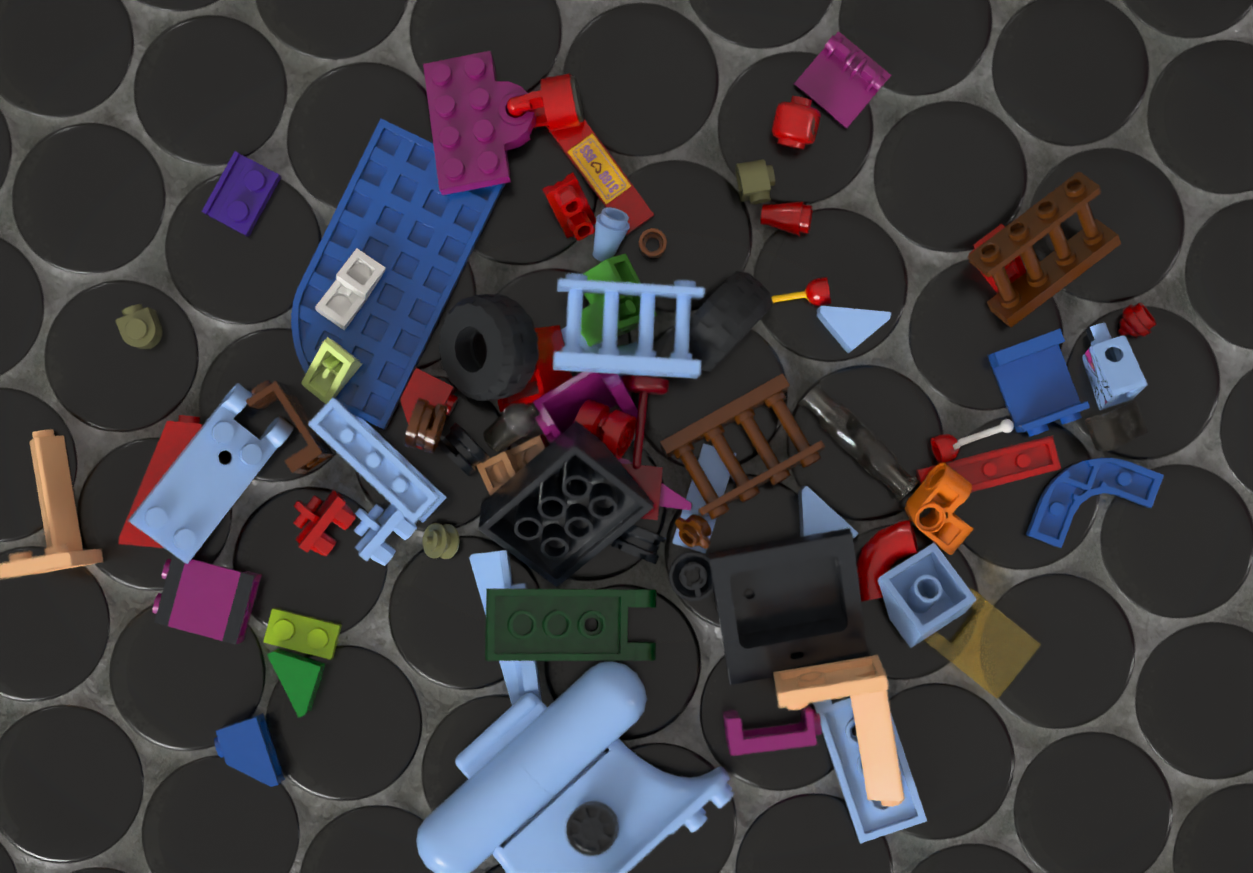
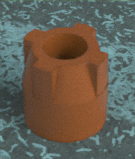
M651 228L641 234L639 238L641 255L658 259L666 250L667 239L662 231ZM651 239L656 240L659 243V248L656 251H649L646 248L647 241Z

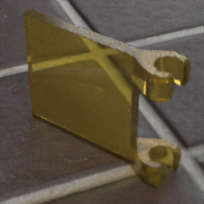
M969 588L977 599L971 606L977 613L951 644L937 632L924 639V641L998 699L1041 644L991 605L977 591Z

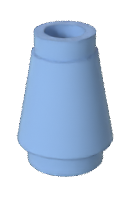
M607 207L603 208L601 214L596 216L594 250L592 254L595 259L603 262L615 255L630 228L628 223L629 216L625 212Z

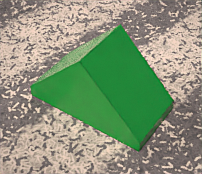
M277 649L267 654L298 717L300 718L310 712L327 663L283 649Z

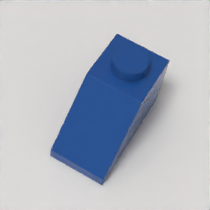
M263 713L216 730L217 737L214 738L215 748L219 757L225 758L228 766L270 787L279 785L285 780Z

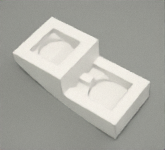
M356 248L336 274L335 282L315 306L316 311L345 331L374 290L386 268Z

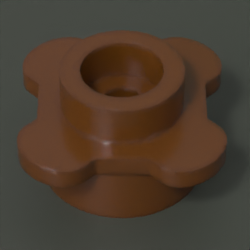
M693 514L686 520L679 517L675 521L676 527L680 530L679 537L688 547L701 546L706 549L710 546L711 543L708 537L711 535V528L704 518Z

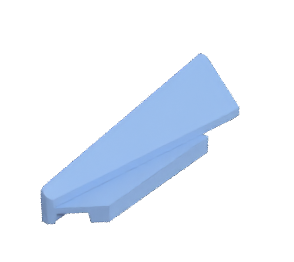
M507 550L470 555V563L485 614L486 588L528 589L527 582L513 584L510 556ZM499 661L512 705L524 694L530 692L537 695L542 701L537 661Z

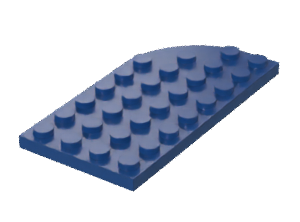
M380 119L296 290L292 306L291 329L296 354L305 374L326 338L337 342L363 363L335 399L351 414L386 430L506 183L442 195L439 190L433 143L383 119ZM357 248L384 266L386 270L368 299L344 331L318 313L315 306L335 282L336 274Z

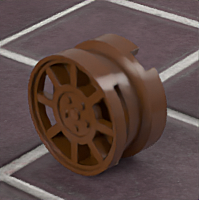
M419 398L409 421L405 446L411 448L420 446L424 448L425 452L434 454L443 431L448 407L439 403L433 406L429 404L428 400Z

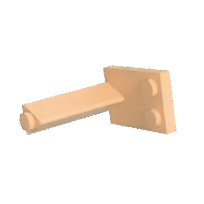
M53 429L32 432L33 439L29 441L47 544L45 549L46 556L32 558L31 551L9 555L10 562L0 564V579L35 575L104 562L102 549L83 550L64 435L55 436Z
M873 655L773 672L780 708L787 707L790 710H797L807 707L808 703L851 697L867 799L879 800L881 805L885 807L901 804L905 798L887 693V678L879 656Z

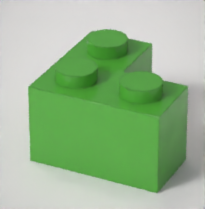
M626 253L608 258L583 273L587 275V281L641 284ZM583 293L591 304L582 310L581 335L585 338L589 347L602 342L605 294ZM619 295L617 337L639 327L641 296Z

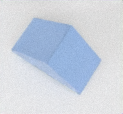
M820 306L817 309L816 316L844 350L849 353L890 320L891 312Z
M807 485L800 488L798 491L800 537L850 528L853 538L858 535L854 528Z

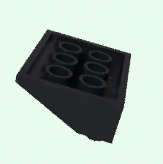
M576 421L481 504L478 530L554 586L558 587L653 509L654 503L603 441Z

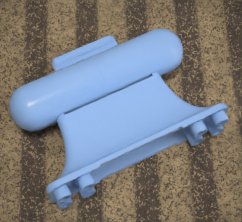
M614 661L600 662L586 671L548 707L534 693L524 694L458 754L455 760L456 766L468 780L424 819L417 832L416 844L418 854L425 866L434 873H471L491 854L501 864L506 873H627L669 834L676 832L683 824L692 833L699 829L708 819L705 816L706 811L702 807L709 800L718 808L724 806L734 795L731 791L732 787L727 783L730 777L728 772L721 766L697 777L676 776L652 766L631 751L619 738L639 720L645 711L647 696L644 684L637 673L628 666ZM591 801L608 805L615 812L619 825V833L615 842L606 852L596 856L580 854L572 848L566 836V824L571 813L580 805Z

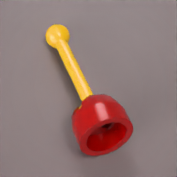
M827 277L816 278L810 281L805 291L771 296L773 303L806 298L810 303L817 306L831 304Z

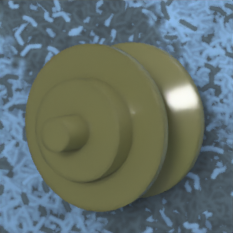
M433 523L429 525L423 535V549L426 555L430 558L450 559L456 554L459 547L457 529L450 524L441 525Z

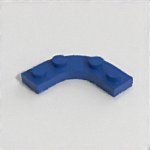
M1115 458L1089 459L1073 464L1052 479L1043 491L1026 536L1062 548L1073 516L1081 503L1091 496L1105 493L1119 496L1147 508H1152L1164 475L1137 464Z

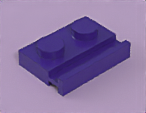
M234 151L202 212L249 237L281 176Z

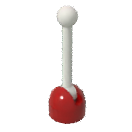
M1005 419L998 426L959 440L950 434L938 435L931 438L933 454L938 463L949 462L957 457L960 446L999 432L1010 433L1014 428V424L1011 420Z

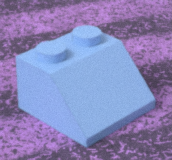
M935 542L877 579L889 618L910 648L963 615L977 600Z

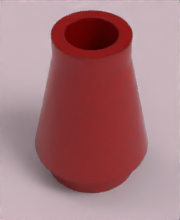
M804 201L771 205L763 204L760 223L761 225H768L798 236L801 233H809L812 220V205H804Z

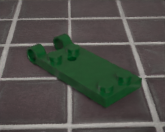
M486 588L485 660L654 661L656 660V642H627L628 607L655 608L657 590ZM588 618H594L597 622V627L594 631H588L585 628V622Z

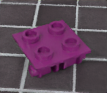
M838 31L835 36L833 35L828 40L825 48L794 85L844 127L848 128L891 77V74Z

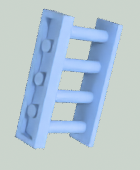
M566 274V279L558 280L557 291L568 292L566 346H562V352H554L553 370L697 378L700 375L701 360H692V354L689 353L691 300H701L704 296V288L696 287V282L678 280L674 281V286L587 281V275ZM583 293L605 294L602 348L598 349V354L583 353L584 348L580 347ZM619 295L641 296L638 350L634 351V356H621L620 350L616 349ZM655 297L677 299L674 353H670V358H656V352L653 351Z
M332 398L308 423L316 433L413 524H416L418 520L424 523L447 498L368 422L351 414L335 398Z

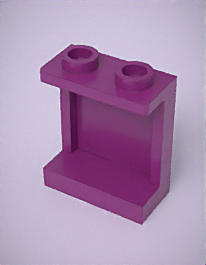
M808 704L807 707L799 709L801 718L799 723L742 730L741 718L737 710L722 711L729 753L733 756L817 745L816 735H822L819 713H816L815 709H812Z

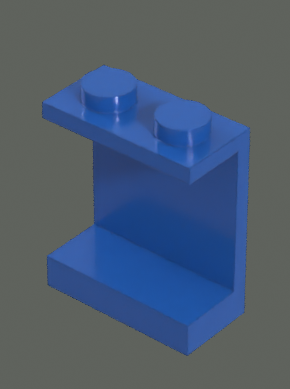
M1061 329L987 355L1016 433L1027 431L1029 437L1049 430L1047 423L1060 419L1063 425L1082 418L1080 411L1090 408L1088 401L1080 402L1059 347L1060 343L1065 342Z

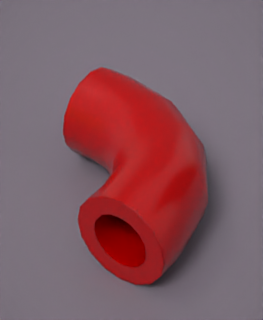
M911 519L900 521L878 530L862 547L856 562L861 602L882 598L877 579L890 571L891 567L899 559L918 553L916 535Z

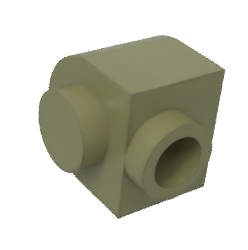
M764 159L736 164L735 171L740 201L750 200L751 205L769 202L771 200V186H775V175L772 165L766 166Z
M136 304L123 309V317L115 320L123 340L130 346L139 349H151L161 340L162 327L156 311L152 308L146 307L143 309L142 304Z

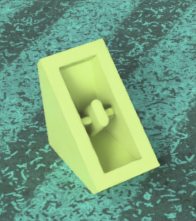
M326 338L306 372L301 385L327 404L339 394L363 363L337 342Z

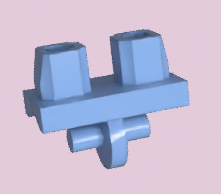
M392 503L385 511L378 504L369 513L359 508L355 514L362 521L354 531L362 538L355 545V548L359 551L358 555L364 560L368 561L371 558L385 566L396 552L385 539L394 531L402 539L406 540L417 529V526Z

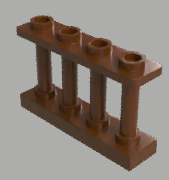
M1081 172L1074 174L968 255L969 262L985 276L993 277L999 293L987 301L991 312L1010 328L1121 245L1119 235L1098 219H1094L1089 202L1101 193V189L1097 183ZM1077 212L1083 229L1067 241L1061 223ZM1046 234H1049L1055 250L1039 262L1032 245ZM1021 255L1027 272L1011 283L1004 266Z
M783 373L660 441V448L667 459L675 455L676 459H681L707 505L698 510V514L702 518L709 515L711 520H714L730 510L728 504L740 498L741 502L744 503L760 493L758 487L770 481L774 486L791 476L788 470L799 464L804 469L821 459L819 453L824 450V443L821 440L810 446L784 402L786 399L784 393L788 392L790 384ZM765 404L768 408L772 407L798 454L782 463L777 459L753 418L756 415L754 410ZM736 421L737 425H742L767 468V471L751 480L748 479L723 435L725 433L724 427ZM704 438L707 442L711 441L737 488L721 497H718L692 452L695 450L693 444Z

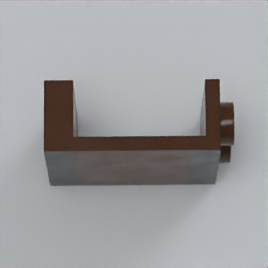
M267 380L251 390L253 396L245 400L249 407L265 410L280 400L308 443V446L285 460L292 473L306 474L334 455L325 440L308 425L311 419L289 385L277 381L271 383L270 380Z

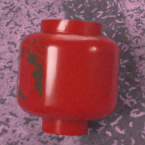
M792 96L791 102H781L777 106L772 126V134L778 138L777 144L804 150L805 145L812 144L815 141L821 113L811 107L812 100Z

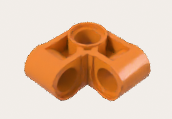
M939 463L928 473L926 479L913 495L908 498L905 505L906 515L917 528L949 555H952L974 530V527L969 526L954 513L969 497L972 484L946 463ZM931 507V511L927 516L919 518L920 513L925 508Z

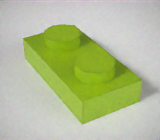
M272 608L263 643L332 660L342 625Z

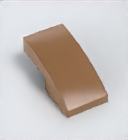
M545 434L530 439L510 450L487 459L484 463L476 465L490 496L549 445Z

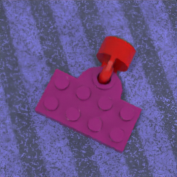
M491 51L423 64L439 190L442 195L511 182L507 150L521 147L528 142L533 128L549 125L551 131L581 126V122L584 121L578 84L575 76H572L571 73L542 78L541 90L527 93L520 85L509 81H497L494 58Z

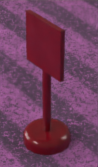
M624 375L621 376V381L627 392L638 393L639 402L632 464H621L654 503V508L641 519L658 520L663 467L641 465L648 395H664L669 390L670 381L655 377Z

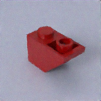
M416 368L400 398L408 425L414 406L419 398L428 400L429 404L436 406L438 403L446 405L448 407L447 415L449 416L458 401V397L454 395L457 389ZM416 446L417 448L424 450L423 447Z

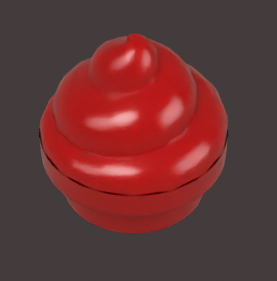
M1139 302L1135 306L1130 304L1122 312L1123 318L1120 320L1118 333L1133 337L1147 336L1151 333V328L1157 325V323L1143 303Z

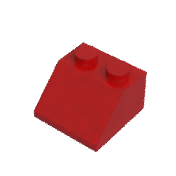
M560 325L534 328L539 340V358L535 365L536 370L531 380H529L521 392L511 397L497 400L500 412L534 405L533 401L572 378L571 371L553 370L554 352H562V346H565Z

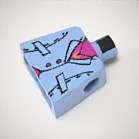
M1099 323L1087 328L1085 331L1091 346L1082 356L1099 410L1133 400L1147 386V382L1127 338L1124 335L1111 338L1106 323Z

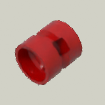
M588 399L583 403L574 421L580 423L603 441L617 459L622 458L628 450L635 434L637 422L635 416L620 410L610 412V408L607 405L592 399Z

